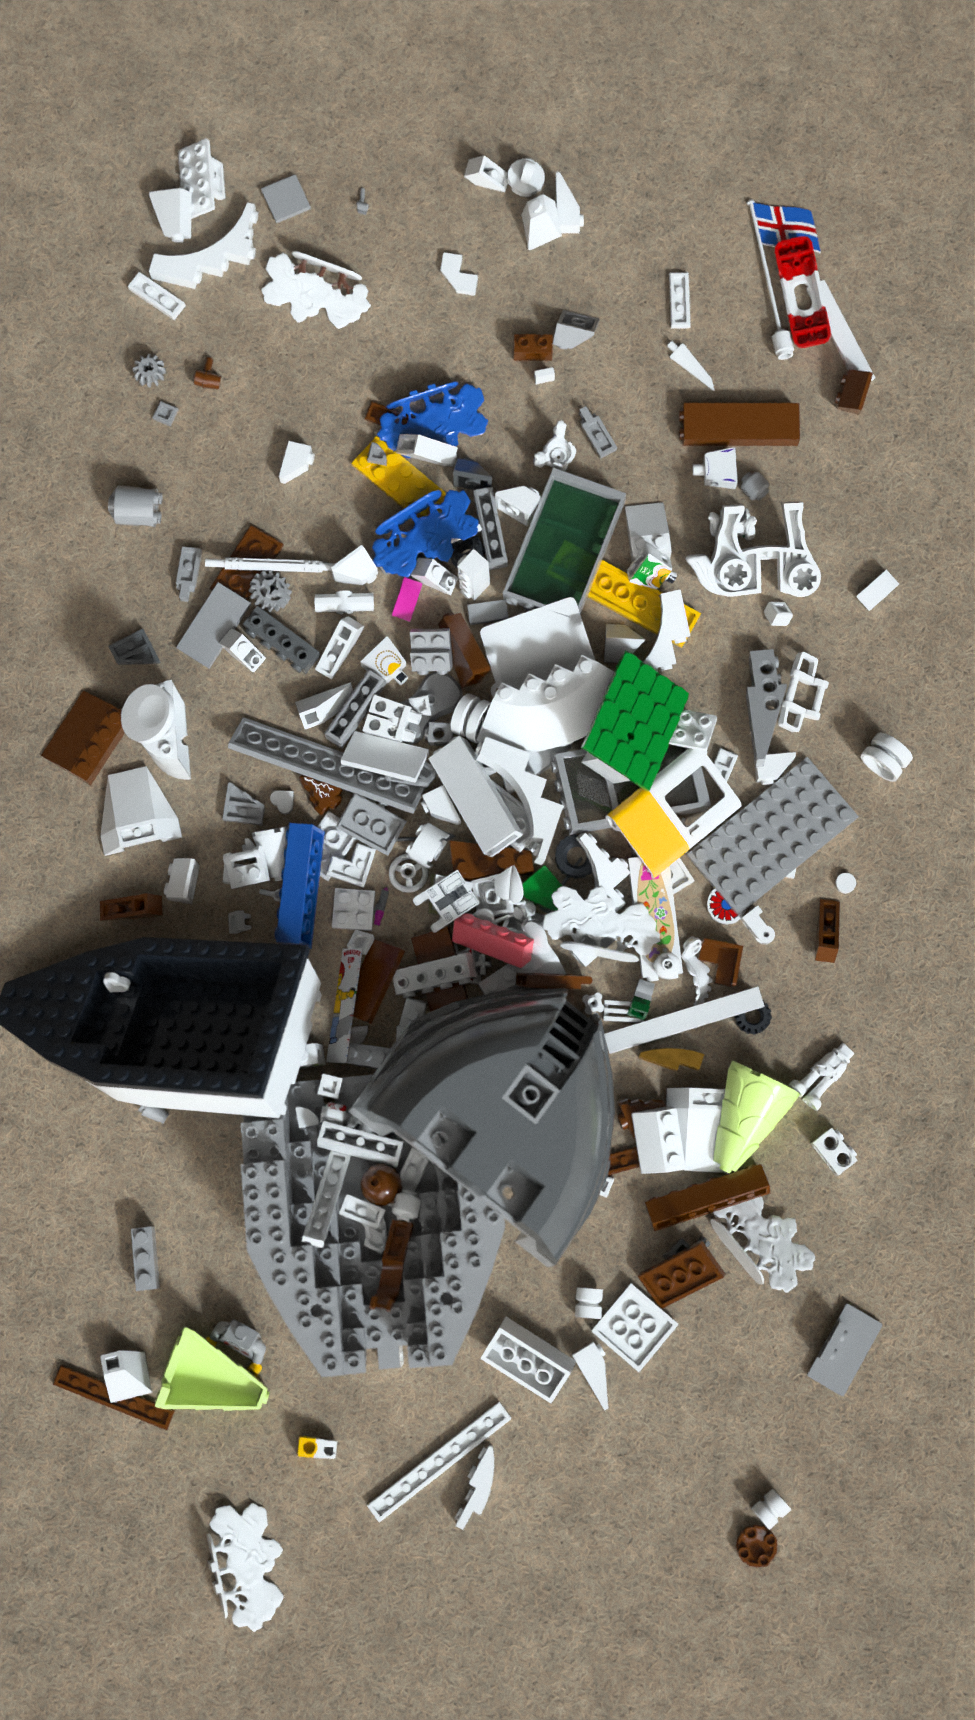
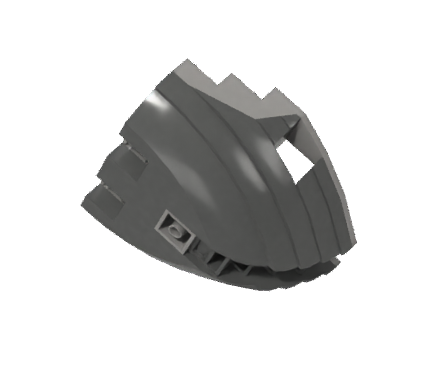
M527 988L501 990L456 1001L413 1019L387 1052V1057L369 1079V1084L348 1111L381 1137L394 1131L520 1230L521 1233L515 1240L518 1245L546 1267L555 1266L591 1214L601 1189L606 1183L610 1167L609 1157L615 1107L612 1068L601 1016L596 1012L588 1018L566 1001V996L568 995L566 988ZM437 1134H442L445 1137V1144L443 1146L435 1142ZM505 1187L512 1189L513 1196L511 1199L504 1197L503 1190Z

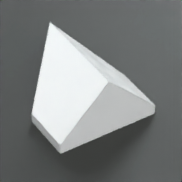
M606 624L604 662L618 663L623 651L626 650L632 654L645 639L626 625Z

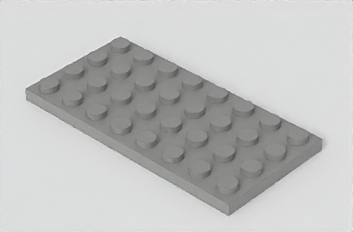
M806 757L686 856L738 916L859 816L810 759Z

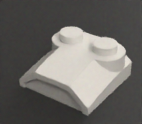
M499 874L471 881L473 883V893L479 901L476 909H490L494 917L514 912L513 904H509L507 899H501L495 890V879Z

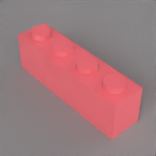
M464 913L454 920L452 942L522 968L531 961L534 939L524 934L510 931L506 927L492 924L488 920L479 919L469 913Z

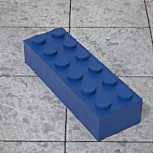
M290 823L286 831L288 842L287 848L284 850L285 867L281 872L283 880L282 888L279 891L281 902L280 907L277 909L278 927L275 928L274 932L276 942L279 944L308 945L310 949H312L325 832L313 824Z

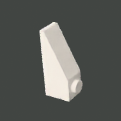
M556 172V209L561 233H579L580 226H583V215H580V207L561 173Z
M349 616L341 619L315 670L333 679L357 642L364 625Z
M592 1342L572 1354L603 1409L606 1410L608 1409L605 1361L602 1357L605 1353L600 1344L595 1345Z

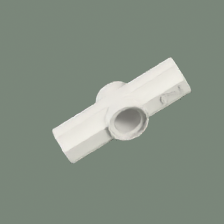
M338 591L336 594H315V612H336L338 614L347 612V614H351L353 611H374L373 593Z

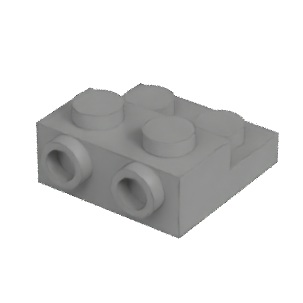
M411 629L410 657L412 671H417L418 675L428 674L429 671H436V674L444 675L451 671L453 659L450 629Z

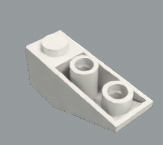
M351 682L295 702L304 728L308 729L322 724L342 710L343 705L353 692Z

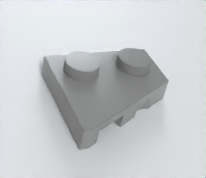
M228 782L223 821L262 826L265 805Z

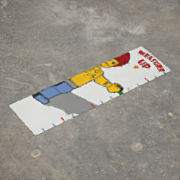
M363 948L342 950L326 1062L347 1063Z

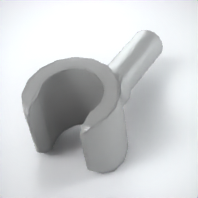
M361 188L360 199L357 202V212L366 215L369 204L364 203L365 189Z

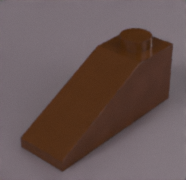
M146 893L100 901V921L163 916L162 896Z
M820 899L815 941V961L835 963L839 950L840 901Z

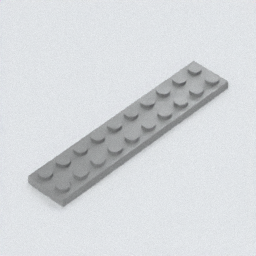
M244 717L228 744L229 749L414 814L426 788L387 781L383 774L341 764L343 752Z

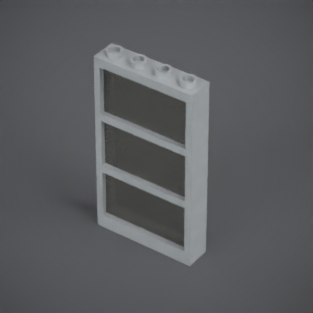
M669 744L658 773L689 748ZM584 749L555 754L550 762L552 773L556 774L557 779L555 780V788L557 792H560L561 796L559 804L563 805L562 810L565 813V818L563 819L564 827L569 830V835L612 828L605 816L641 788L631 780L613 784L583 764L582 760L587 753ZM701 766L665 795L666 802L677 816L707 811L711 806Z

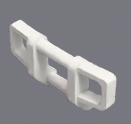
M799 652L796 655L790 672L791 679L785 701L781 705L778 722L780 727L791 732L800 731L804 717L819 720L821 715L819 710L823 695L829 684L825 680L814 678L818 659L805 652ZM803 659L810 663L807 674L799 671ZM798 681L817 687L812 710L793 703ZM788 711L796 714L793 726L787 723Z

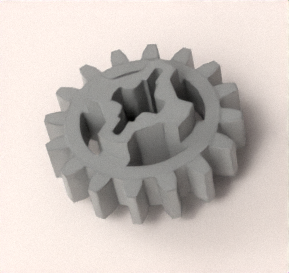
M271 570L268 574L265 571H262L260 575L256 574L249 588V592L252 593L250 598L256 599L255 605L260 603L261 609L268 607L269 612L273 608L276 612L280 608H284L291 599L290 594L292 591L288 589L290 584L284 583L286 578L280 579L279 573L273 575Z

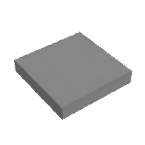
M296 174L261 188L276 223L311 209Z

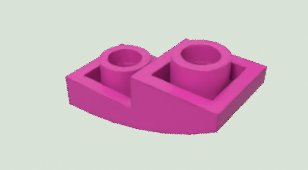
M404 577L392 616L411 621L423 583Z

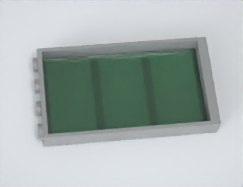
M553 468L503 591L505 602L513 606L518 604L524 606L525 610L532 611L572 597L575 599L581 614L626 501V493Z

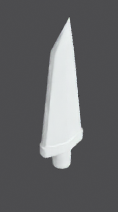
M671 341L667 345L673 352L670 358L714 391L712 378L688 350L687 346L682 343L678 347Z

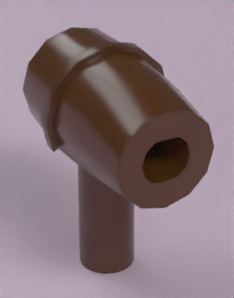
M206 358L203 371H195L193 383L202 388L219 390L222 376L211 373L212 358Z

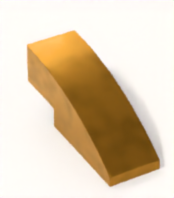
M663 1048L641 1052L638 1058L675 1072L678 1070L679 1065L698 1071L705 1054L692 1050Z

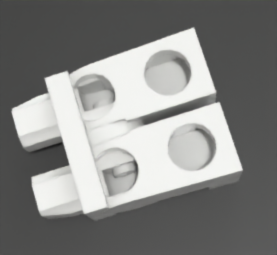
M374 695L369 712L373 715H367L362 731L366 734L376 735L401 743L403 741L414 742L416 732L407 728L409 722L419 725L422 715L409 706Z

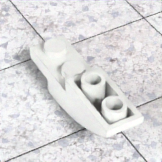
M491 1445L487 1449L485 1447L482 1448L478 1459L481 1460L477 1467L473 1466L467 1476L470 1478L469 1484L474 1486L475 1489L469 1490L465 1498L467 1501L465 1508L462 1509L460 1507L454 1518L457 1520L456 1526L462 1530L472 1512L474 1511L481 1515L486 1505L494 1472L493 1446Z

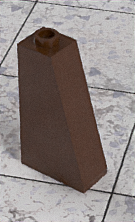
M451 612L443 615L438 626L439 629H450L453 666L461 687L464 688L480 683L491 669L461 613L454 614Z

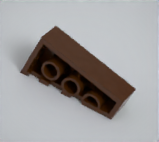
M450 840L453 872L458 870L467 882L500 874L513 865L516 867L519 876L534 873L532 852L530 850L519 852L514 848H504L493 857H490L482 852L478 844Z

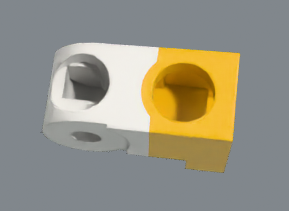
M299 1436L298 1457L336 1458V1440Z

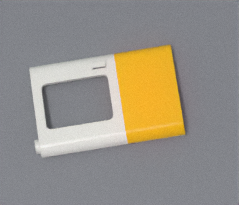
M689 748L656 775L650 791L639 788L605 817L608 824L615 831H620L650 871L652 879H654L739 809L741 802L707 756V751ZM700 766H704L724 793V797L692 824L685 827L666 802L665 795Z

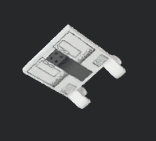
M458 870L413 899L416 906L429 899L442 918L431 925L434 933L479 904V901Z

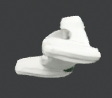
M562 420L557 422L553 429L554 437L548 440L543 447V451L534 454V465L541 468L548 465L565 472L569 463L574 459L576 449L575 446H572L571 442L564 439L567 425Z
M747 508L744 510V514L738 524L737 535L742 536L746 540H751L755 537V524L757 520L754 516H750ZM720 510V516L714 512H710L708 516L710 533L714 537L721 522L722 510Z

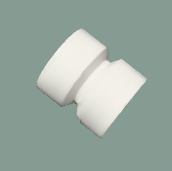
M577 1288L576 1299L579 1303L575 1306V1317L601 1319L602 1307L599 1305V1302L603 1298V1289Z
M771 1489L764 1496V1502L758 1501L751 1508L769 1530L778 1523V1517L783 1518L791 1510L774 1489Z

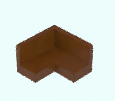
M703 938L698 960L718 964L714 984L732 988L736 986L743 946Z

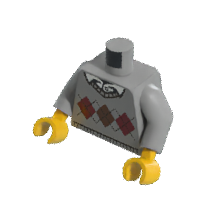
M233 1319L230 1322L220 1321L211 1332L210 1337L205 1339L214 1347H216L217 1341L252 1359V1363L247 1370L249 1372L253 1371L255 1377L262 1370L260 1364L266 1351V1345L257 1331Z

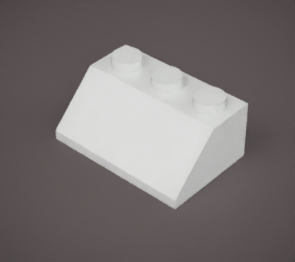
M668 1106L631 1113L641 1174L667 1173L686 1169L676 1108Z

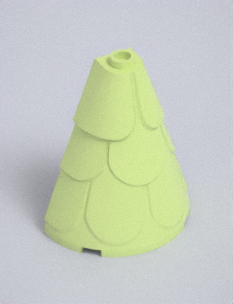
M732 1061L728 1068L713 1161L721 1164L719 1168L728 1173H731V1170L736 1172L760 1147L759 1143L775 1128V1125L789 1111L800 1094L766 1075Z
M187 1327L182 1328V1335H178L160 1382L161 1390H158L155 1407L162 1409H223L225 1411L260 1409L262 1403L266 1404L270 1392L267 1391L268 1388L241 1364H236L219 1348H215L197 1332Z

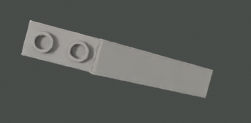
M774 649L750 651L749 654L752 687H747L746 703L755 767L764 766L787 684H781V675L777 674L776 668L779 667L778 656H774ZM762 670H767V671H769V673H768V674H764V673H762L761 671H762ZM764 688H770L772 691H765ZM770 705L773 706L775 709H768L766 706Z

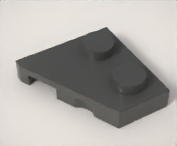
M144 629L108 646L118 665L161 663Z

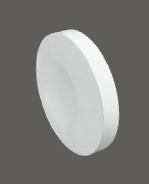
M154 684L143 685L134 690L127 698L122 709L121 723L125 734L132 740L143 744L152 743L160 739L168 731L173 721L174 702L171 695L165 689Z

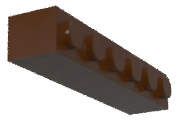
M753 1164L747 1166L744 1170L738 1172L731 1171V1173H727L725 1176L713 1177L701 1184H691L686 1189L680 1191L673 1190L668 1195L662 1197H652L645 1202L655 1232L770 1194V1185L762 1164Z

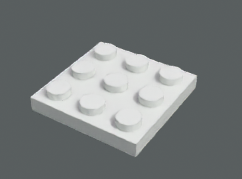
M630 1284L592 1329V1332L634 1369L640 1372L678 1326V1323L634 1285Z

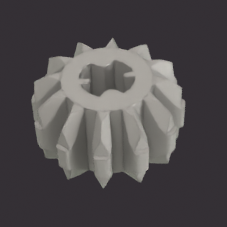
M149 353L145 359L143 356H140L141 361H135L136 367L133 368L135 380L139 381L142 386L147 383L149 388L153 382L158 386L157 380L163 381V374H166V370L163 368V361H159L158 356L152 358Z

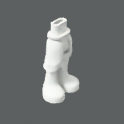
M842 1043L838 1048H834L819 1062L815 1063L810 1068L812 1071L801 1081H791L789 1087L800 1094L799 1097H802L819 1076L824 1077L803 1098V1101L809 1107L817 1111L821 1107V1095L833 1082L841 1077L847 1064L850 1063L849 1059L854 1055L853 1051Z

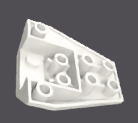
M147 766L108 775L101 828V841L105 856L123 852L125 847L159 839L162 842L182 838L179 820Z
M667 1088L666 1107L672 1106L677 1111L686 1167L684 1171L726 1172L719 1168L721 1164L713 1161L725 1089Z

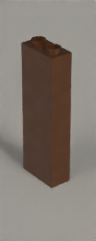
M684 403L683 409L679 410V421H683V428H679V440H683V446H798L800 441L799 403Z

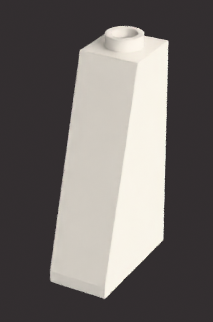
M571 744L544 751H526L530 753L525 771L536 776L540 775L551 767L550 762L553 760L554 755L569 752V749H572ZM502 776L506 791L509 794L515 791L514 788Z

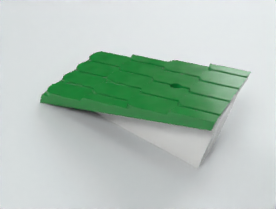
M626 650L623 651L581 748L587 751L582 763L613 784L631 780L644 790L650 791L668 749L671 737L681 718L680 715L688 700L689 693L670 681L666 676L654 670L650 665L639 660L635 655Z

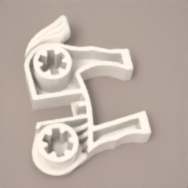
M781 502L787 546L762 545L742 550L737 539V529L740 519L744 514V506L742 504L722 505L721 522L715 536V548L711 560L704 554L686 556V561L694 570L699 582L708 591L718 595L739 596L761 593L760 560L777 559L778 590L797 597H805L812 594L819 587L821 574L805 542V531L802 525L803 502Z

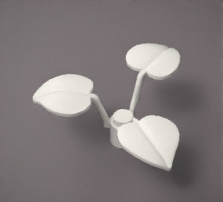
M513 865L496 877L495 890L501 899H507L509 904H516L514 912L495 920L493 912L487 908L479 909L473 915L479 919L488 920L495 925L513 916L516 919L524 920L521 925L523 931L520 933L534 939L532 954L542 955L549 953L551 949L543 927L537 922H528L531 920L530 916L535 914L536 907L531 901H521L523 898V886L518 871Z

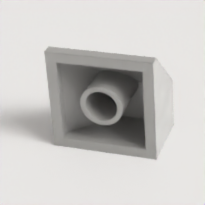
M563 310L557 322L553 345H557L560 349L574 348L594 336L600 319Z

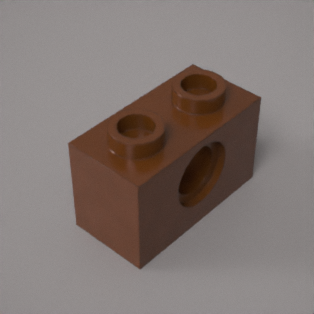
M514 334V361H552L553 334Z

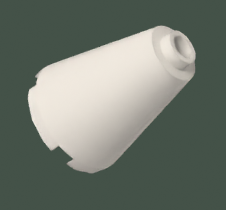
M289 826L252 833L256 846L263 847L269 876L274 878L275 881L282 880L281 872L285 867L284 850L287 848L288 842L286 831Z

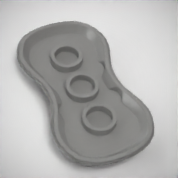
M436 672L427 675L416 693L410 697L428 695L431 715H422L419 725L409 722L407 729L415 731L416 736L414 742L403 741V743L409 745L418 743L425 736V728H429V722H434L439 717L455 710L458 702L463 697V691L459 683L451 675H438ZM409 699L399 702L400 704L411 707Z

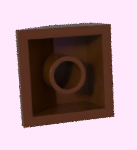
M849 369L847 374H843L841 385H844L842 393H837L835 403L838 404L837 409L856 415L861 413L873 376L872 372Z

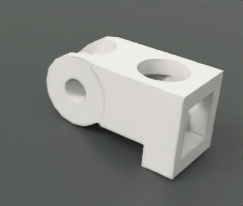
M757 906L740 920L760 944L767 945L773 941L775 932L760 918L759 915L763 911Z

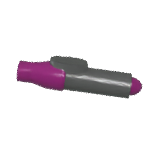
M387 887L381 891L379 902L374 907V925L380 926L389 895Z

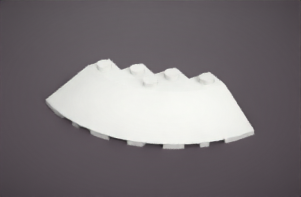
M581 655L573 672L555 664L546 681L528 673L520 690L501 682L491 702L477 741L483 742L485 737L523 751L531 750V752L544 751L572 744L574 741L587 735L614 671L597 661Z

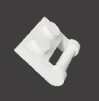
M256 846L252 850L234 854L225 853L223 855L231 889L270 881L262 846ZM253 857L257 859V863L240 867L235 866V861Z

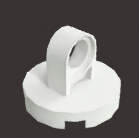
M523 158L511 164L508 170L507 183L511 186L512 191L519 196L530 197L532 194L538 193L544 184L545 174L542 167L531 159Z

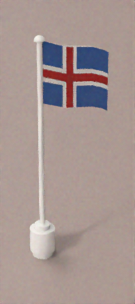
M750 199L747 205L750 206L778 329L772 335L775 355L778 356V359L784 360L793 356L794 347L791 333L781 329L763 245L775 247L780 241L806 236L811 239L815 252L821 253L810 210L797 207L768 206L755 203L754 200Z

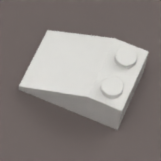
M654 503L625 506L631 562L635 560L646 543L670 558L672 551L664 504Z

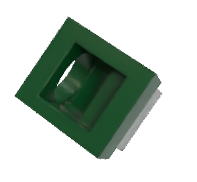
M642 979L638 980L627 1015L642 1020L645 1019L650 1008L651 996L655 987L654 983Z

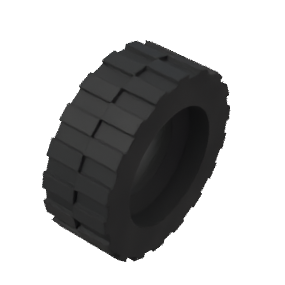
M576 834L566 836L564 840H561L555 852L557 868L560 869L563 875L565 874L567 877L574 879L585 878L593 872L588 857L585 863L580 866H573L567 860V853L571 848H582L576 839L579 835Z

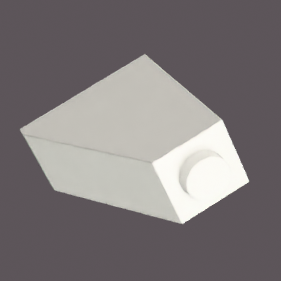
M182 188L149 192L164 236L171 238L173 242H183V239L191 238L192 193Z
M400 434L396 453L442 466H453L457 458L456 452L458 447L421 435Z

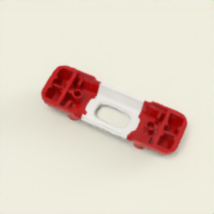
M806 236L780 241L775 246V257L793 342L799 348L827 343L831 338V328L812 241ZM799 284H806L810 290L812 306L807 310L799 309L796 303L794 288Z

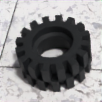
M474 535L466 540L452 543L454 551L450 559L453 565L458 568V561L461 557L467 556L473 549L484 558L485 550L479 537Z
M763 1002L764 1007L757 1009L761 1015L758 1023H749L745 1018V1013L734 1016L736 1025L746 1034L754 1035L763 1032L769 1026L772 1019L769 1005Z

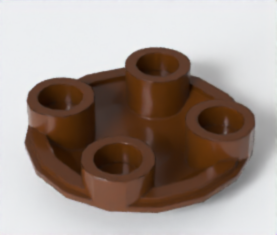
M756 1524L748 1526L741 1531L737 1538V1554L742 1562L750 1567H767L777 1553V1538L765 1526Z

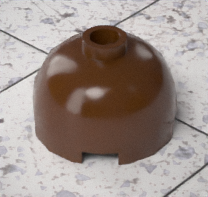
M374 1165L368 1168L360 1181L361 1192L370 1203L379 1207L390 1203L393 1204L395 1196L403 1190L401 1175L395 1168L388 1165Z

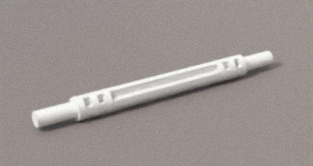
M225 557V559H205V567H225V569L322 573V571H331V567L336 564L312 560Z

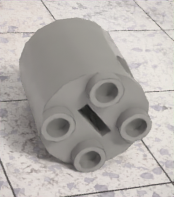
M118 485L109 497L108 511L118 525L156 527V524H161L162 513L158 512L159 504H162L163 494L158 492L157 488L144 489Z

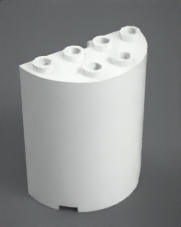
M172 680L164 681L156 685L168 691L173 699V721L168 731L160 739L152 743L141 744L155 764L166 774L174 778L190 780L189 748L182 743L183 738L188 736L185 703Z

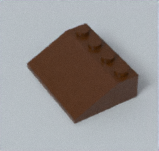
M83 691L41 756L91 786L125 734L121 723L122 710Z

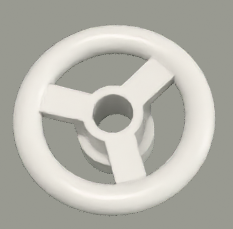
M403 854L395 858L391 863L389 878L396 889L407 893L415 892L426 883L428 868L418 862L415 865L411 863H405L402 866L398 865L403 860H413L408 857L409 854ZM422 868V878L413 886L412 878L415 877L416 871ZM410 869L412 874L406 875L405 871ZM395 871L400 872L401 876L406 879V886L398 883L395 878Z

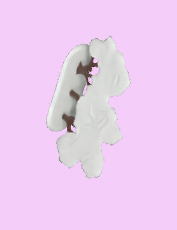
M292 251V255L302 260L297 265L292 264L289 257L284 253L277 255L275 258H269L266 270L273 278V282L267 283L262 288L264 300L268 304L277 306L290 302L292 305L290 313L297 322L305 320L307 316L317 315L319 308L324 307L327 310L329 320L336 328H342L349 322L358 320L361 312H366L371 306L366 299L368 290L365 285L356 284L350 287L346 282V277L353 280H362L360 275L296 251ZM306 263L320 267L319 273H307ZM295 269H299L297 274L294 273ZM325 270L339 274V280L333 284L326 283L323 280ZM337 284L338 288L333 289V287ZM341 284H343V288L346 287V296H343L340 292Z

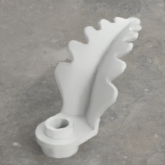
M692 936L684 943V952L681 957L686 963L688 972L693 975V983L696 985L697 994L694 1006L703 1003L704 998H708L707 992L711 991L708 983H711L713 980L707 975L710 972L709 967L695 956L701 949L702 941Z

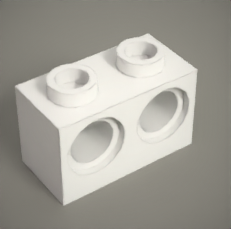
M830 1128L813 1141L811 1145L834 1175L839 1176L858 1161L855 1158L857 1154L851 1146L847 1147L842 1141L844 1137L837 1129L834 1131L833 1128ZM826 1137L833 1139L834 1146L832 1148L825 1146L824 1140ZM840 1153L844 1154L847 1158L844 1165L839 1164L837 1161V1156Z

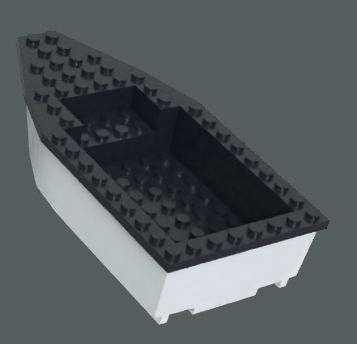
M142 937L87 951L5 982L0 994V1026L49 1063L85 1080L118 1101L148 1107L280 1118L281 1114L285 1115L287 1107L284 1103L290 1084L295 1083L313 1025L310 1020L315 1003L320 1001L322 996L319 991L321 982L308 960L310 952L308 945ZM109 972L116 973L120 977L129 979L131 982L129 990L109 992L103 982L105 974Z

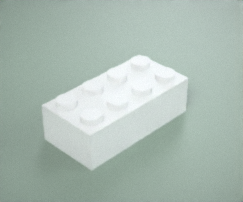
M507 1317L503 1320L480 1358L550 1403L558 1394L576 1363L574 1359Z

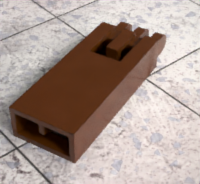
M516 972L515 986L525 988L581 989V984H591L593 979L590 976L575 974Z

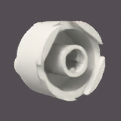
M427 823L420 825L416 832L417 839L414 843L411 842L406 852L409 854L408 857L430 869L433 866L430 862L433 859L437 861L447 843L444 839L449 838L450 835Z

